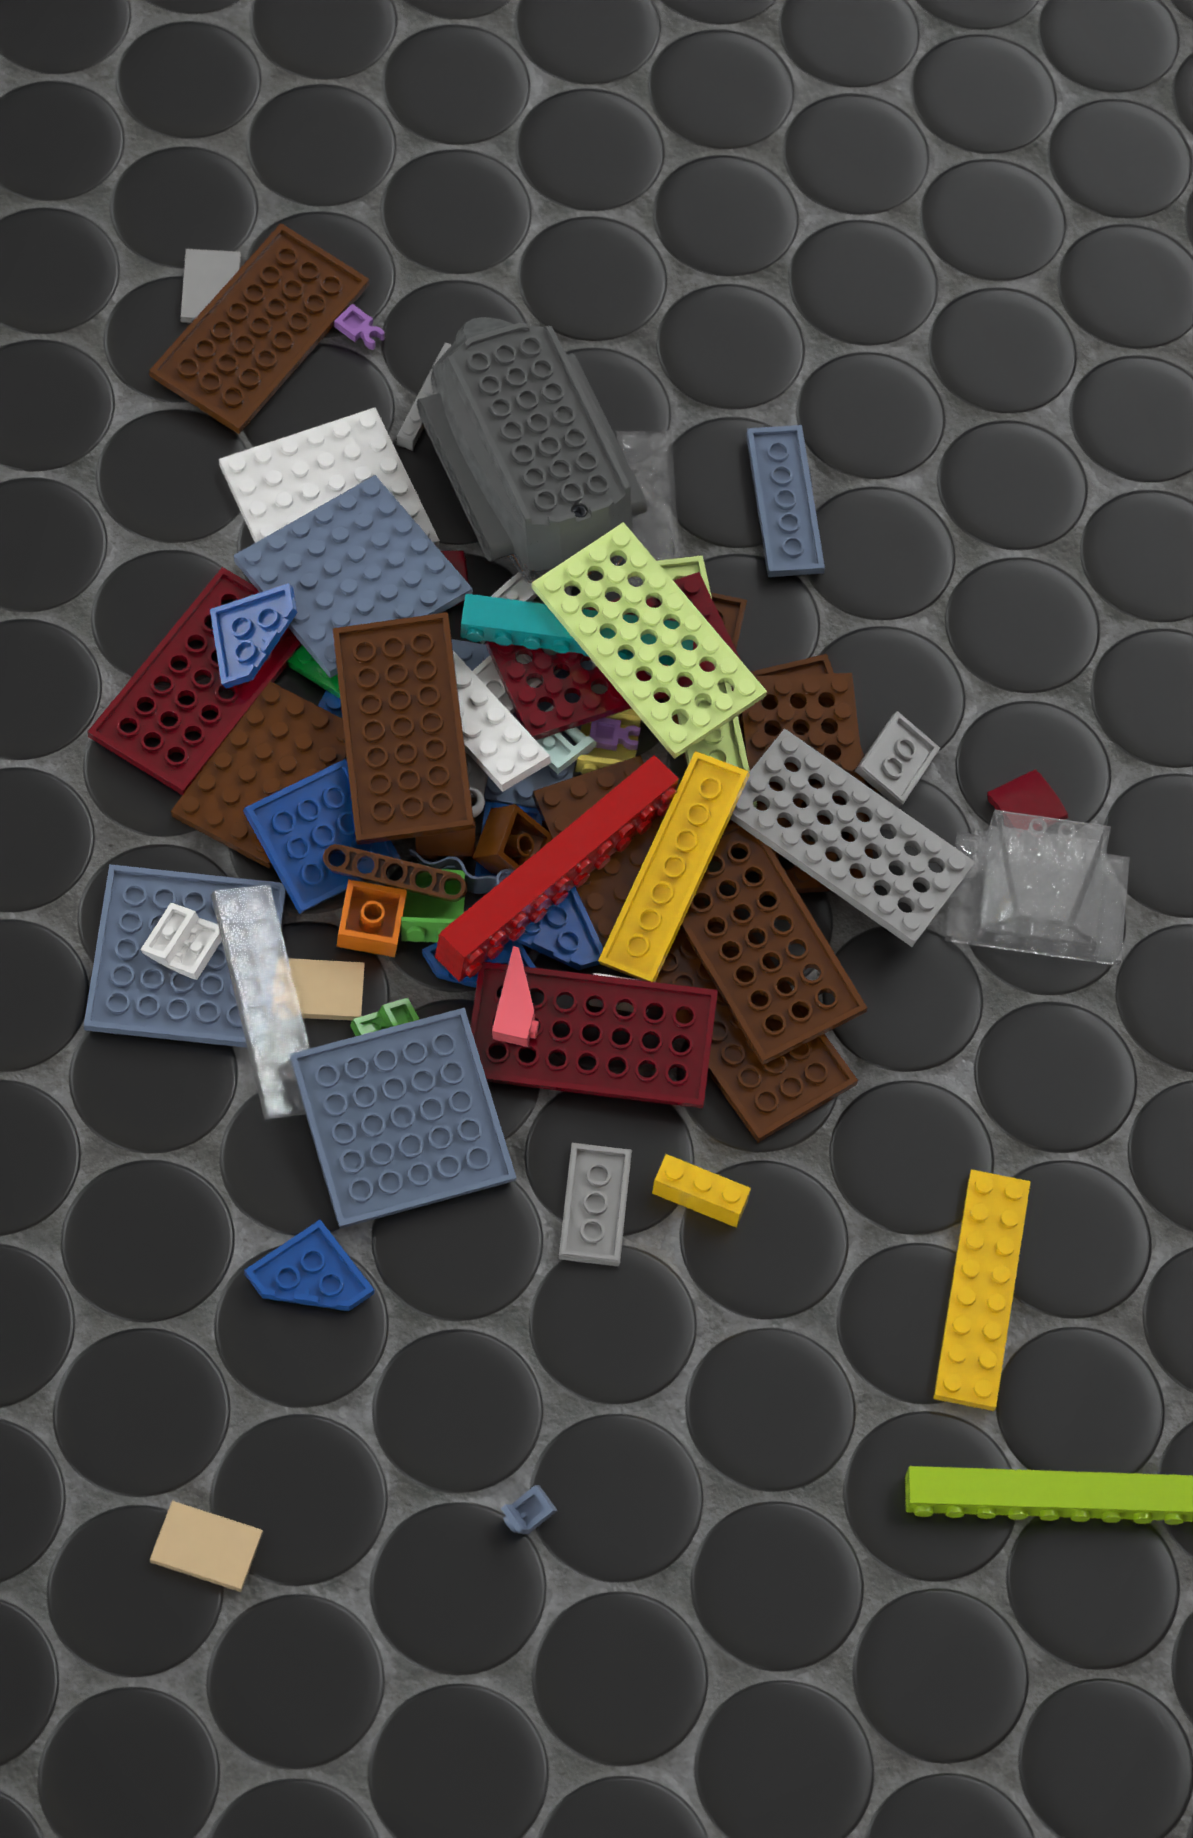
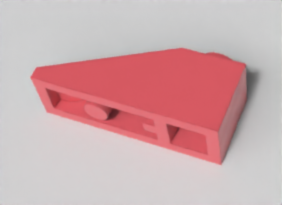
M513 946L492 1028V1036L494 1040L528 1047L530 1038L535 1039L537 1036L539 1021L535 1020L534 1007L519 947Z

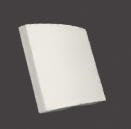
M170 903L144 943L141 951L158 963L197 980L227 932L224 926L199 918L196 911Z

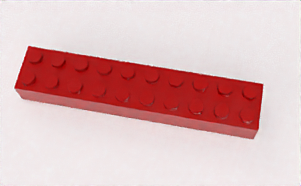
M653 755L439 933L435 958L459 982L466 976L469 978L473 977L482 968L484 961L488 958L492 960L504 949L503 945L509 940L516 941L525 932L527 925L531 922L537 923L547 913L546 909L552 904L557 906L568 896V891L574 886L577 888L582 886L588 880L589 873L595 868L598 870L602 869L610 861V856L616 851L622 852L631 843V838L637 833L640 835L644 834L651 827L652 821L656 817H664L674 795L677 793L676 788L679 778Z

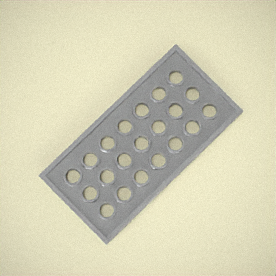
M785 728L750 770V776L730 818L740 827L911 947L914 946L975 864V861ZM787 762L794 763L799 771L791 772L784 764ZM808 780H818L822 784V788H813ZM778 782L783 787V790L775 791L769 786V783ZM841 796L846 801V805L836 804L832 797ZM793 799H802L807 807H797L793 803ZM753 802H763L767 806V810L760 811L756 809ZM862 812L867 814L870 821H860L856 813ZM824 815L828 817L831 824H821L817 820V816ZM785 818L789 820L791 827L785 828L780 826L777 819ZM887 829L891 831L894 838L887 839L883 837L880 830ZM848 832L852 834L855 841H845L841 833ZM810 835L814 838L815 844H806L801 836ZM904 847H914L918 855L911 856L907 854ZM865 849L875 850L879 858L872 859L868 857ZM825 853H836L839 857V861H830L826 857ZM928 864H938L941 867L942 872H933L932 870H930ZM889 866L899 867L903 875L897 876L892 874ZM853 868L860 870L863 878H854L849 870ZM913 883H922L926 887L927 892H918L913 887ZM874 886L884 887L888 894L885 896L877 894L874 891ZM898 903H907L911 907L912 912L906 913L901 911Z

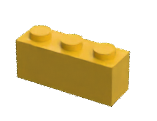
M666 1154L654 1180L652 1194L737 1228L748 1202L751 1188Z

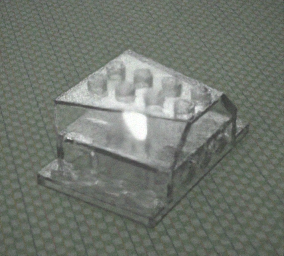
M994 810L986 836L958 832L956 834L955 848L975 861V864L949 898L945 941L1120 966L1122 961L1130 857L1106 854L1111 826Z

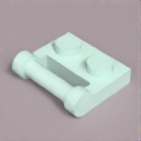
M550 707L545 712L551 711L554 707ZM577 727L564 731L577 743L575 746L560 733L536 740L550 755L551 763L548 766L557 774L575 762L580 755L589 754L595 748L596 741L591 736L586 737Z

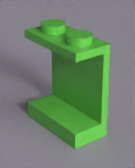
M441 869L459 874L465 881L463 870ZM423 872L416 878V884L421 888H426L432 883V876L429 873ZM450 880L445 885V892L449 895H456L461 890V883L457 880ZM407 891L404 917H401L402 941L438 942L439 933L464 913L465 896L459 901L450 902Z

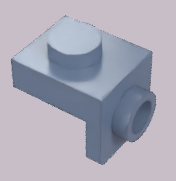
M540 1485L533 1486L513 1504H505L501 1508L506 1515L503 1518L506 1525L513 1532L520 1534L531 1533L557 1512V1509Z

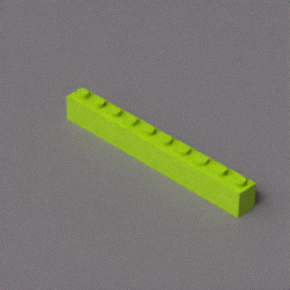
M909 1466L905 1475L906 1512H914V1515L919 1517L932 1516L933 1513H946V1516L950 1518L963 1517L965 1514H977V1517L982 1519H991L996 1517V1515H1008V1518L1013 1520L1026 1519L1027 1516H1040V1519L1044 1521L1057 1520L1059 1517H1071V1520L1075 1522L1088 1521L1090 1518H1102V1521L1107 1523H1116L1121 1521V1519H1133V1522L1138 1524L1151 1523L1152 1520H1165V1523L1169 1525L1193 1521V1475Z

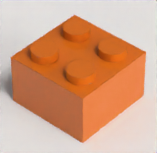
M348 879L336 947L395 957L407 890Z

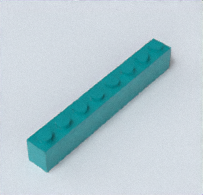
M465 594L460 638H466L472 642H495L502 646L514 644L533 650L539 648L550 649L557 653L575 652L589 657L545 604ZM582 610L583 614L587 617H595L598 614L596 610ZM625 614L623 616V619L628 623H635L639 620L634 615ZM665 620L663 622L669 629L679 627L677 621ZM604 628L600 631L601 636L607 639L613 638L616 635L614 630L610 628ZM651 634L641 636L642 642L648 645L654 644L657 641L655 636ZM688 639L681 643L684 649L693 650V640ZM627 649L618 652V656L623 660H630L634 657L633 653ZM663 655L659 658L661 664L670 666L675 662L668 655Z

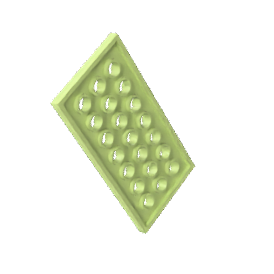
M624 522L532 582L531 588L674 759L766 696L767 691ZM613 556H621L625 559L626 563L616 566L610 559ZM591 571H598L603 575V578L599 581H593L587 574ZM639 577L644 583L639 587H634L629 584L628 579ZM568 586H575L580 590V593L576 596H569L565 593L564 589ZM608 592H616L620 595L621 599L617 602H610L606 599L605 595ZM657 598L660 600L661 606L651 608L646 604V600ZM586 607H593L597 610L598 614L595 617H587L583 614L582 610ZM626 613H634L639 620L635 623H628L623 619V616ZM667 619H674L679 623V627L669 629L663 622ZM604 628H610L614 630L616 635L613 638L607 639L601 636L600 631ZM651 634L655 636L657 641L654 644L648 645L642 642L641 636ZM684 640H693L697 644V648L686 650L681 643ZM627 649L633 653L634 657L630 660H623L618 656V652ZM663 655H668L675 662L670 666H665L659 662V658ZM709 661L714 664L715 669L711 672L703 671L700 668V663ZM647 671L652 678L649 681H640L636 677V673ZM688 677L693 684L690 687H681L677 683V679ZM725 682L729 683L734 690L730 693H723L717 686ZM658 692H664L669 696L670 700L666 703H659L654 699V695ZM699 698H705L710 702L711 706L701 709L696 706L695 701ZM683 714L687 717L688 721L685 724L679 725L672 720V716Z

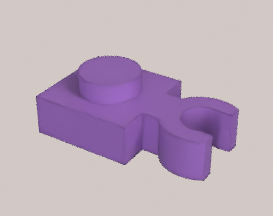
M353 304L334 321V327L354 342L362 338L365 346L371 350L375 349V341L371 337H377L381 341L384 340L385 333L380 327L373 326V318Z
M602 718L591 722L589 736L596 741L595 748L616 751L617 744H622L628 750H637L638 741L631 740L628 737L632 735L639 736L640 727L632 725L620 728L621 720Z

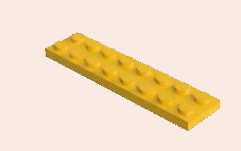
M697 751L694 752L679 784L677 793L672 799L598 959L601 965L642 981H656L750 776L749 771Z
M972 1169L969 1173L933 1399L995 1411L1031 1181Z

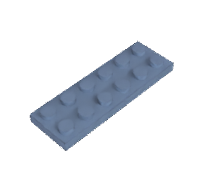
M802 425L747 428L746 437L768 577L824 574V559Z

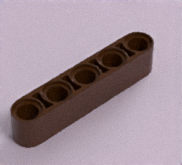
M340 844L329 846L323 854L325 865L330 871L337 874L404 889L450 902L461 900L467 892V885L464 879L459 874ZM336 851H341L346 856L345 862L338 867L331 865V855ZM370 858L374 861V869L367 874L361 873L359 871L360 861ZM394 865L403 868V876L397 881H392L387 876L389 868ZM423 872L429 873L432 876V883L426 888L418 887L416 884L417 876ZM450 880H457L461 883V890L456 895H449L445 892V885Z

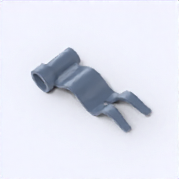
M410 849V855L414 856L421 865L437 869L444 867L442 869L463 870L467 890L474 894L488 893L515 871L503 869L496 877L490 875L476 877L466 871L464 864L457 857L449 856L436 862H428L422 859L416 851Z

